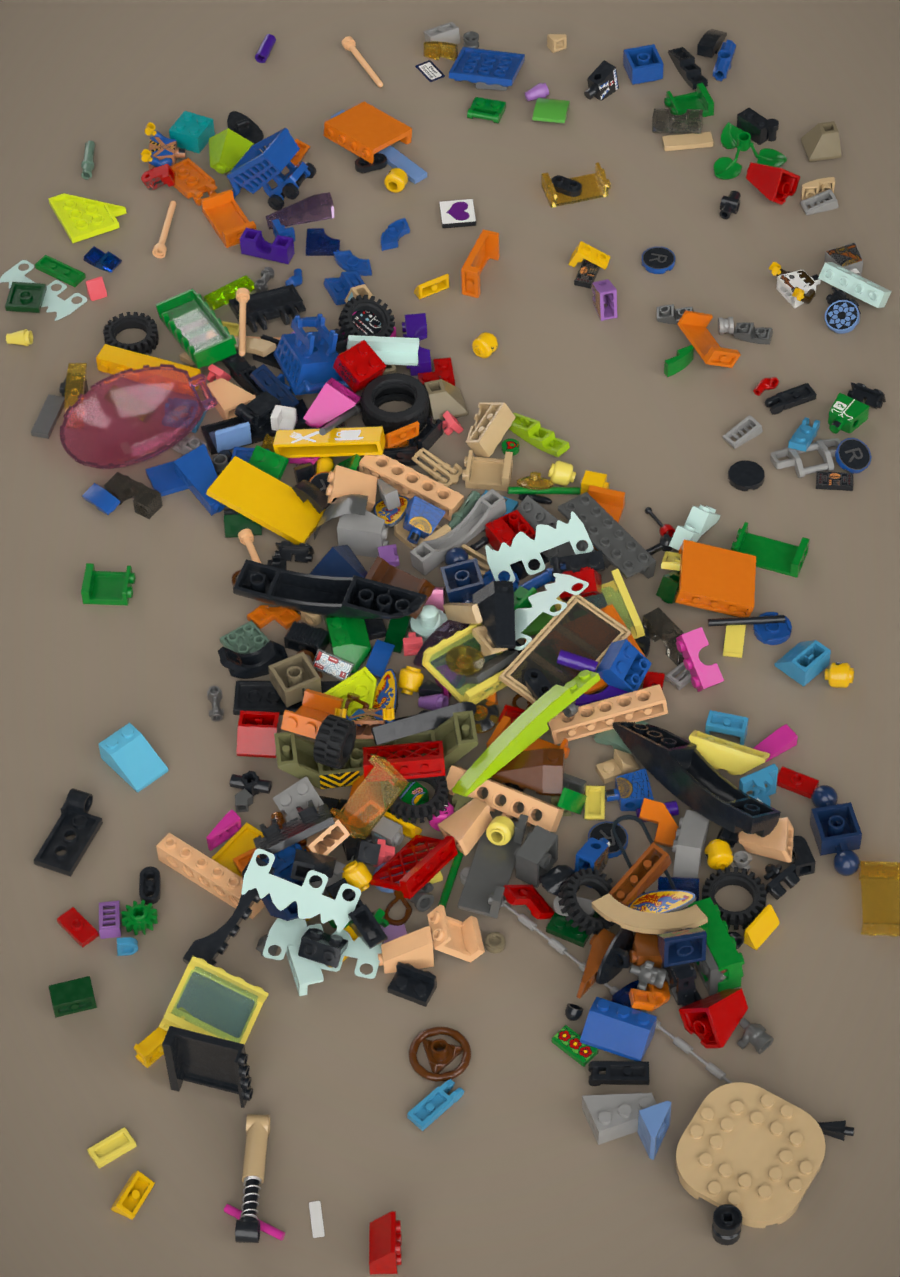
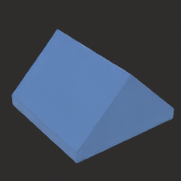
M249 422L209 432L217 453L222 450H230L234 447L252 443Z
M670 1101L639 1110L638 1135L649 1158L652 1160L655 1159L670 1126L672 1105Z

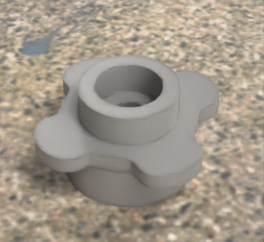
M742 850L734 852L733 862L730 865L731 868L739 867L738 869L745 868L747 871L750 870L749 863L752 861V855Z

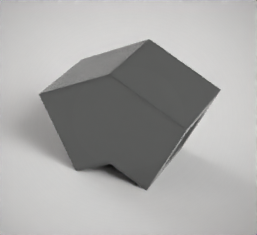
M244 788L235 795L236 812H249V806L253 804V796Z
M267 934L259 939L256 950L261 952V956H263V950L268 937ZM270 946L268 953L275 956L278 946Z

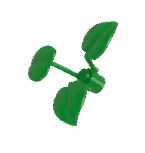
M728 122L721 134V144L726 149L736 147L737 152L734 160L729 157H721L714 163V175L723 180L737 177L742 170V166L736 163L740 151H747L750 147L755 157L758 158V164L779 168L787 161V157L770 148L761 149L758 155L754 148V143L751 142V135Z

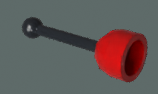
M647 507L645 513L649 514L660 526L659 532L661 537L665 534L673 537L675 533L673 526L670 524L663 525L653 514L652 509Z

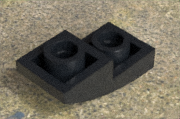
M302 480L292 488L303 503L309 500L319 514L331 504L327 503L328 497L319 488L306 480Z

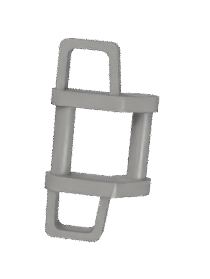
M838 438L818 440L810 444L806 452L817 450L824 459L823 464L803 468L798 454L805 453V451L788 447L772 452L771 462L776 469L795 466L798 478L816 473L817 471H833L834 463L832 457H835L837 448L829 450L827 447H837L841 441ZM785 456H788V458H789V459L782 460V461H779V460H778V458H782V457H785Z

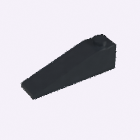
M492 581L472 595V603L478 605L483 621L481 624L485 625L488 630L487 634L496 648L515 649L513 581Z

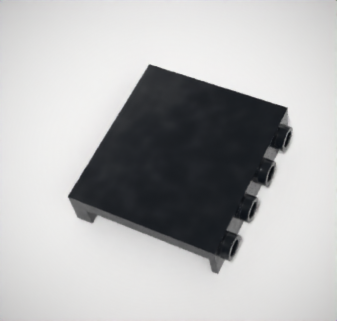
M173 1026L169 1027L162 1046L171 1090L179 1092L183 1081L239 1094L241 1108H245L246 1102L250 1101L253 1095L251 1077H249L250 1066L247 1065L248 1054L245 1052V1045Z

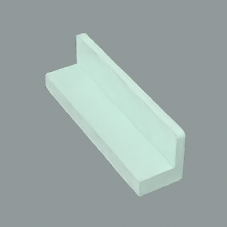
M348 335L347 350L365 340L385 365H418L419 338Z
M297 918L290 921L282 919V923L286 927L294 923L299 924L300 930L307 927L305 919ZM288 944L286 955L299 996L307 995L308 985L324 981L319 962L298 956L299 947Z

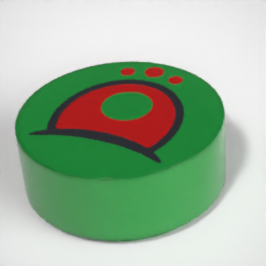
M506 439L502 442L503 454L505 452H513L514 456L519 453L520 444L517 440Z

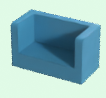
M710 710L705 733L710 735L711 731L738 736L740 737V745H744L749 718Z

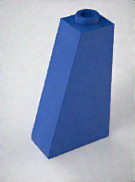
M205 444L173 461L175 473L211 516L227 507L206 495L208 488L218 476Z

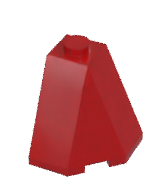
M750 162L746 179L770 201L782 205L786 202L785 199L788 196L796 193L800 176L782 168Z
M742 988L726 989L681 1007L679 1012L685 1030L690 1034L695 1033L701 1039L700 1043L705 1048H722L748 1010V1005Z

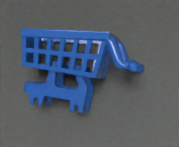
M318 314L317 317L300 318L299 315L295 316L291 323V328L295 333L282 334L274 351V356L294 395L320 393L326 382L331 378L350 388L333 368L335 360L339 355L336 351L338 334L335 333V330H330L329 332L325 326V317L322 314ZM302 327H315L318 331L305 332Z

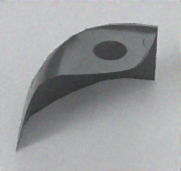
M349 494L341 496L332 502L324 511L316 527L314 540L322 524L333 518L345 514L365 515L368 496Z

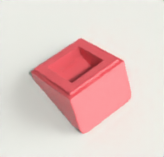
M102 276L85 281L87 294L91 301L107 297Z

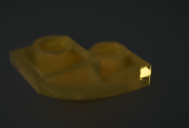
M438 41L423 43L424 57L439 60L440 57L453 61L458 57L456 44Z

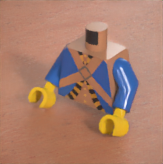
M149 122L147 124L145 134L153 135V137H150L149 150L143 149L141 159L143 162H148L149 170L165 164L172 166L176 164L177 158H186V148H177L175 139H169L160 132L154 131L156 126L153 123Z
M335 708L334 713L335 716L355 722L356 739H374L371 728L395 721L394 708L358 709L350 717L346 715L347 709Z

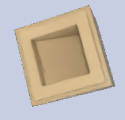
M548 34L547 47L549 50L555 53L566 49L567 35Z

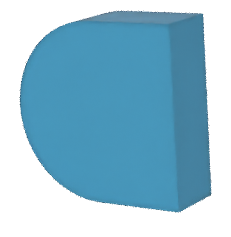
M117 938L118 956L132 955L138 951V941L135 938Z

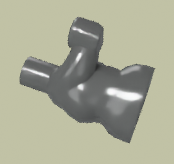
M430 882L409 899L414 903L418 911L424 912L434 903V896L429 893L434 889Z
M646 960L640 967L631 965L629 973L638 976L639 983L637 989L645 991L647 983L662 989L667 969L654 967V962Z
M745 1018L740 1021L739 1025L744 1029V1034L737 1042L739 1047L744 1049L750 1042L759 1054L770 1047L774 1038L765 1032L766 1029L761 1024L750 1023Z

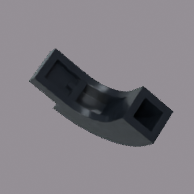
M272 640L258 651L249 654H240L226 647H221L218 650L220 663L229 669L232 677L241 679H253L268 675L269 665L288 658L285 647Z

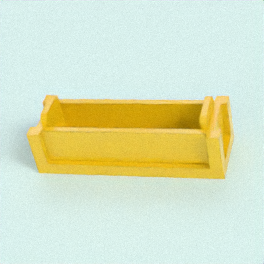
M180 1007V1008L178 1009V1010H180V1011H182V1012H184V1013L190 1015V1014H189L188 1012H186L182 1007ZM160 1027L134 1046V1050L137 1053L136 1059L146 1068L164 1055L162 1043L167 1031Z

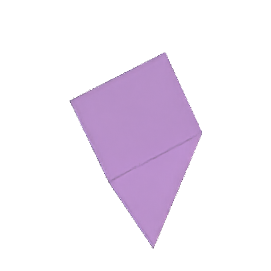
M389 924L385 928L381 926L388 937L384 943L407 934L404 924L399 926Z

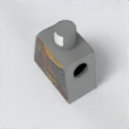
M855 242L825 251L824 264L826 262H833L861 276L863 259Z

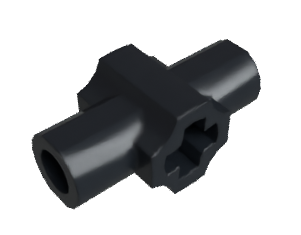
M731 191L728 197H722L720 203L721 211L719 213L721 218L728 219L732 213H738L740 207L739 199L741 197L738 191Z
M248 771L242 776L232 774L230 787L242 790L245 788L252 796L259 794V792L269 794L272 781L259 779L256 772Z

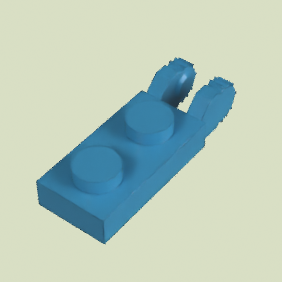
M805 417L802 425L798 427L790 439L788 448L806 452L817 435L820 421L815 420L813 427L809 426V418Z
M450 1079L433 1090L407 1113V1118L420 1130L424 1131L464 1095L465 1091L459 1087L448 1095L447 1093L455 1085V1082Z

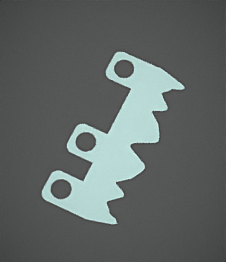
M26 260L20 261L0 277V283L9 282V289L12 282L35 283L24 276L34 268V265ZM21 264L29 265L28 270L21 271L18 269ZM55 280L46 286L47 290L41 307L48 306L47 313L57 312L56 321L71 314L87 302L88 299L80 293H74L65 301L57 295L64 291L67 285L59 280ZM60 284L62 288L59 291H53L51 286ZM76 296L82 298V302L79 304H74L71 300Z
M572 511L569 523L566 524L558 520L556 529L549 525H537L535 540L530 539L520 531L514 537L511 547L502 542L499 551L492 550L487 545L485 549L487 562L495 581H500L498 575L501 571H507L510 574L509 581L514 582L515 576L510 566L513 563L522 560L526 572L529 575H534L545 569V564L540 555L541 552L570 541L575 554H582L593 551V545L584 524ZM585 540L588 543V549L579 551L576 548L577 542ZM537 559L540 562L539 569L531 570L528 567L529 561Z
M553 573L555 583L546 584L545 588L547 591L538 592L528 597L532 604L531 608H518L514 611L515 641L519 638L527 640L524 645L516 646L515 649L522 650L532 641L530 636L521 632L542 612L557 616L567 607L566 603L556 599L562 592L566 591L573 595H579L588 587L589 583L571 575ZM574 584H583L581 590L572 591L571 588ZM554 604H561L562 608L559 611H550V607Z
M256 849L243 878L242 895L254 888L257 889L261 899L270 893L273 904L280 911L296 901L298 917L300 919L312 918L321 914V922L323 924L332 919L335 921L338 934L350 921L348 914L355 910L360 898L361 890L359 888L344 883L341 885L336 899H331L322 895L328 882L326 875L310 870L303 885L299 886L270 874L269 871L275 860L274 854L263 849ZM259 854H266L269 857L268 865L259 866L256 863V857ZM314 875L320 876L322 885L319 888H313L309 884L310 877ZM345 889H352L356 894L355 899L352 901L344 900L342 897L343 891Z
M277 918L269 931L263 956L265 958L282 960L288 944L300 947L301 938L309 928H317L323 931L322 925L314 924L300 930L298 923L286 927L282 923V919ZM344 929L339 934L336 930L332 935H339L343 939L348 940L347 949L341 955L337 968L327 967L322 963H319V967L324 970L337 972L341 969L344 956L358 958L354 971L356 976L368 979L375 978L380 962L378 954L382 953V943L369 949L360 937L353 941L350 934ZM272 945H278L282 951L278 956H272L268 953V948ZM365 963L370 964L373 967V972L368 975L362 974L360 966Z

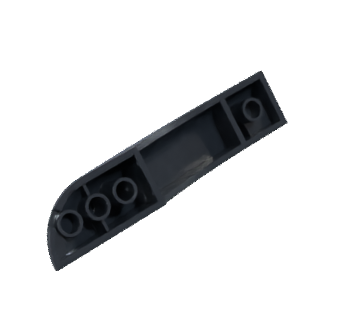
M247 559L233 587V593L279 607L318 615L355 619H395L405 617L417 611L427 599L425 594L355 575L353 577L311 575L284 570Z
M635 722L613 723L612 726L617 734L655 779L700 815L733 833L743 831L747 834H757L761 837H766L776 827L781 812L735 787L706 761L696 749L697 745L653 725L635 724Z

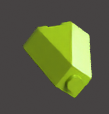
M229 128L210 137V167L221 174L231 171L254 143Z

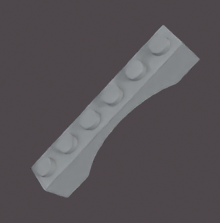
M494 489L488 491L478 499L469 514L454 529L437 539L423 541L410 551L412 566L424 576L445 561V555L451 548H461L463 544L468 543L485 530V524L503 516L506 513L505 498Z

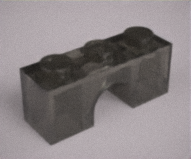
M654 108L652 132L702 133L703 110L687 109L683 115L671 114V109Z
M119 472L104 485L105 490L120 501V505L125 500L133 498L135 513L147 519H150L163 506L161 493Z
M658 607L643 616V624L647 628L650 639L653 642L659 639L663 641L666 647V655L678 666L683 662L684 657L682 652H679L677 649L676 638L685 633Z

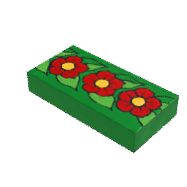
M565 1025L552 1037V1043L584 1067L598 1054V1049L580 1043L581 1036Z

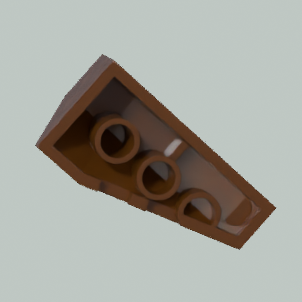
M543 748L523 751L491 776L490 779L503 783L509 782L518 785L519 788L524 790L528 788L540 795L561 796L564 785V749Z

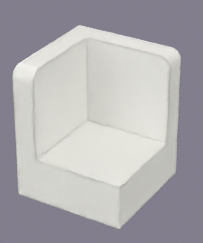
M275 405L270 417L272 430H294L297 423L296 408Z

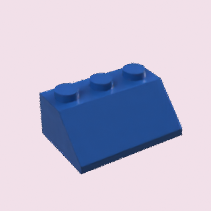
M596 997L589 1010L580 1043L633 1061H642L655 1034L657 1016Z

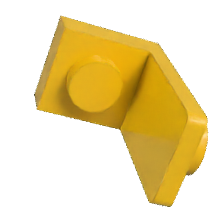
M580 241L573 251L568 265L575 267L578 262L581 263L583 259H586L606 269L610 256Z

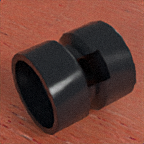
M724 1204L714 1211L712 1236L721 1245H733L739 1240L741 1235L742 1214L734 1205Z

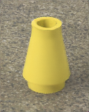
M27 329L9 333L6 335L7 344L29 346V344L33 343V333Z

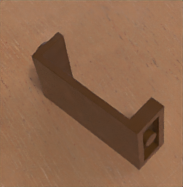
M378 556L365 577L366 579L427 595L424 604L417 611L408 615L414 619H417L435 588L426 579L423 578L421 580L404 572Z

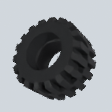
M332 714L325 718L318 730L314 743L313 753L315 762L336 769H341L347 763L356 740V724L354 721Z

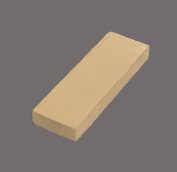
M711 132L662 136L664 151L713 147L714 143Z
M448 602L443 605L449 623L478 624L483 622L476 603Z

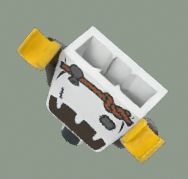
M772 262L769 270H772V275L777 276L776 289L793 308H797L803 303L809 304L813 300L816 293V285L821 283L817 274L810 277L804 270L785 271L781 269L780 264L777 262Z

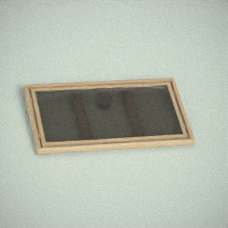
M573 595L566 603L567 607L547 623L502 672L498 680L533 704L536 699L523 682L524 674L528 669H539L552 687L556 684L564 687L567 682L574 679L581 671L557 664L560 650L598 661V668L611 642L627 639L631 631L582 596Z

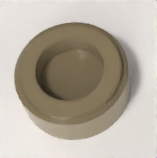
M492 932L485 937V948L488 952L500 953L505 949V937L501 933Z

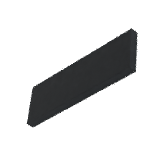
M303 399L298 400L299 404L295 407L297 410V423L294 430L310 429L312 427L305 423L306 420L303 419L308 409ZM239 417L201 426V432L211 455L218 453L209 432L240 424L242 422ZM271 422L258 432L250 429L252 443L247 445L275 438L276 430H272Z
M236 681L233 714L240 715V710L279 712L280 715H284L285 710L296 712L302 706L303 701L286 707L271 681ZM321 681L322 693L327 692L342 681Z

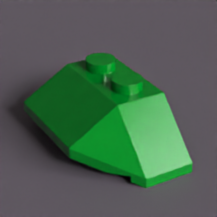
M324 616L332 654L354 663L351 674L356 673L371 652L364 619Z

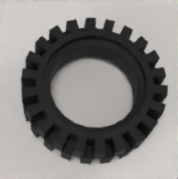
M358 295L356 299L353 297L350 301L348 300L338 319L340 320L338 325L341 326L340 332H345L343 335L345 339L348 338V335L390 337L395 326V322H393L395 319L394 315H391L392 310H386L388 306L386 303L380 305L381 299L375 302V296H371L370 299H368V295H364L363 298L361 295ZM359 310L372 312L381 322V331L373 335L360 332L353 324L352 314Z
M126 312L127 316L121 313L119 318L114 316L113 321L109 320L108 325L104 326V341L107 345L146 355V352L151 354L152 349L155 350L157 348L156 345L159 343L157 324L149 315L145 317V313H141L139 316L138 312H134L133 315L130 312ZM136 328L147 333L143 340L136 343L126 344L116 340L117 334L126 329Z
M445 776L386 781L387 784H385L388 809L390 808L392 815L395 814L397 819L402 817L404 822L411 818V823L416 824V819L420 818V823H425L424 817L431 821L433 820L432 814L438 817L440 811L443 812L445 805L448 803V788ZM413 781L426 782L435 790L434 796L428 802L420 805H410L403 802L399 798L398 793L405 784Z
M725 867V873L719 869L716 875L712 873L710 879L707 878L705 880V885L702 888V900L711 897L714 905H718L715 894L725 886H740L752 895V904L742 911H728L718 905L722 921H726L728 930L730 925H734V930H738L739 925L746 929L748 923L751 924L766 907L767 892L764 883L761 884L759 876L755 878V873L752 871L747 875V869L743 868L741 873L738 872L739 867H734V872H730V867Z
M587 868L586 870L580 869L563 882L559 889L561 892L558 893V897L562 898L558 901L559 906H565L561 909L562 914L568 913V916L565 918L567 922L572 919L574 922L571 926L575 928L579 925L578 931L583 932L586 930L588 935L592 933L599 934L603 928L607 930L615 924L603 917L596 918L588 915L577 901V889L582 885L592 887L601 897L607 895L613 887L610 884L613 880L610 878L606 881L607 875L605 873L599 875V870L597 869L592 871V868Z

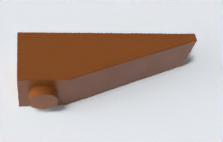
M653 842L612 888L609 894L623 905H630L670 866L672 861L669 854Z
M605 928L599 934L595 933L590 940V945L592 946L576 996L579 999L596 982L597 972L602 959L616 936Z
M634 932L633 946L629 953L630 963L640 967L648 960L654 962V967L661 968L662 959L658 949L657 934Z

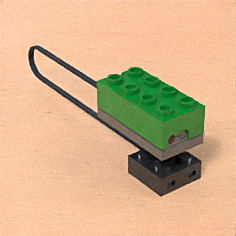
M623 815L613 822L612 833L630 869L632 864L615 831L616 825L623 820H635L642 826L650 845L653 843V840L640 818L634 815ZM666 869L664 873L672 889L677 890L670 877L668 870ZM711 897L693 902L683 908L686 909L697 905L708 918V923L699 926L707 934L706 960L693 963L709 996L726 989L741 987V978L744 977L742 969L744 958L742 953H738L734 937L728 933L726 921H722L718 905H714ZM689 963L670 967L663 966V968L667 969L665 979L677 1005H681L684 1002L688 1003L691 1000L694 1001V992L696 991L694 980L697 979L694 967H690Z

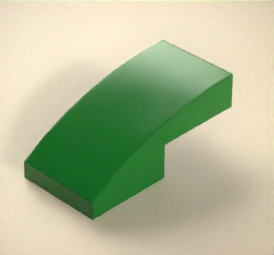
M690 345L677 350V356L665 360L664 374L670 377L686 368L693 360L694 347Z
M564 787L557 807L581 815L587 796Z

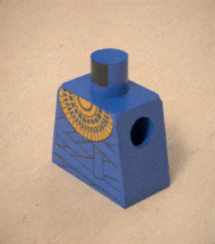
M417 496L411 498L408 502L403 522V528L410 532L407 540L417 544L420 537L425 539L430 536L446 511Z
M646 769L616 777L615 789L605 790L606 801L618 800L621 811H636L637 808H641L644 798L654 800Z

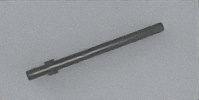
M361 402L319 430L320 435L327 434L350 417L361 413Z

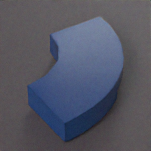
M406 218L391 223L385 232L382 233V251L398 248L399 239L410 233Z
M351 250L334 252L335 261L343 270L347 272L357 271L361 276L372 275L369 259L357 258L352 254Z

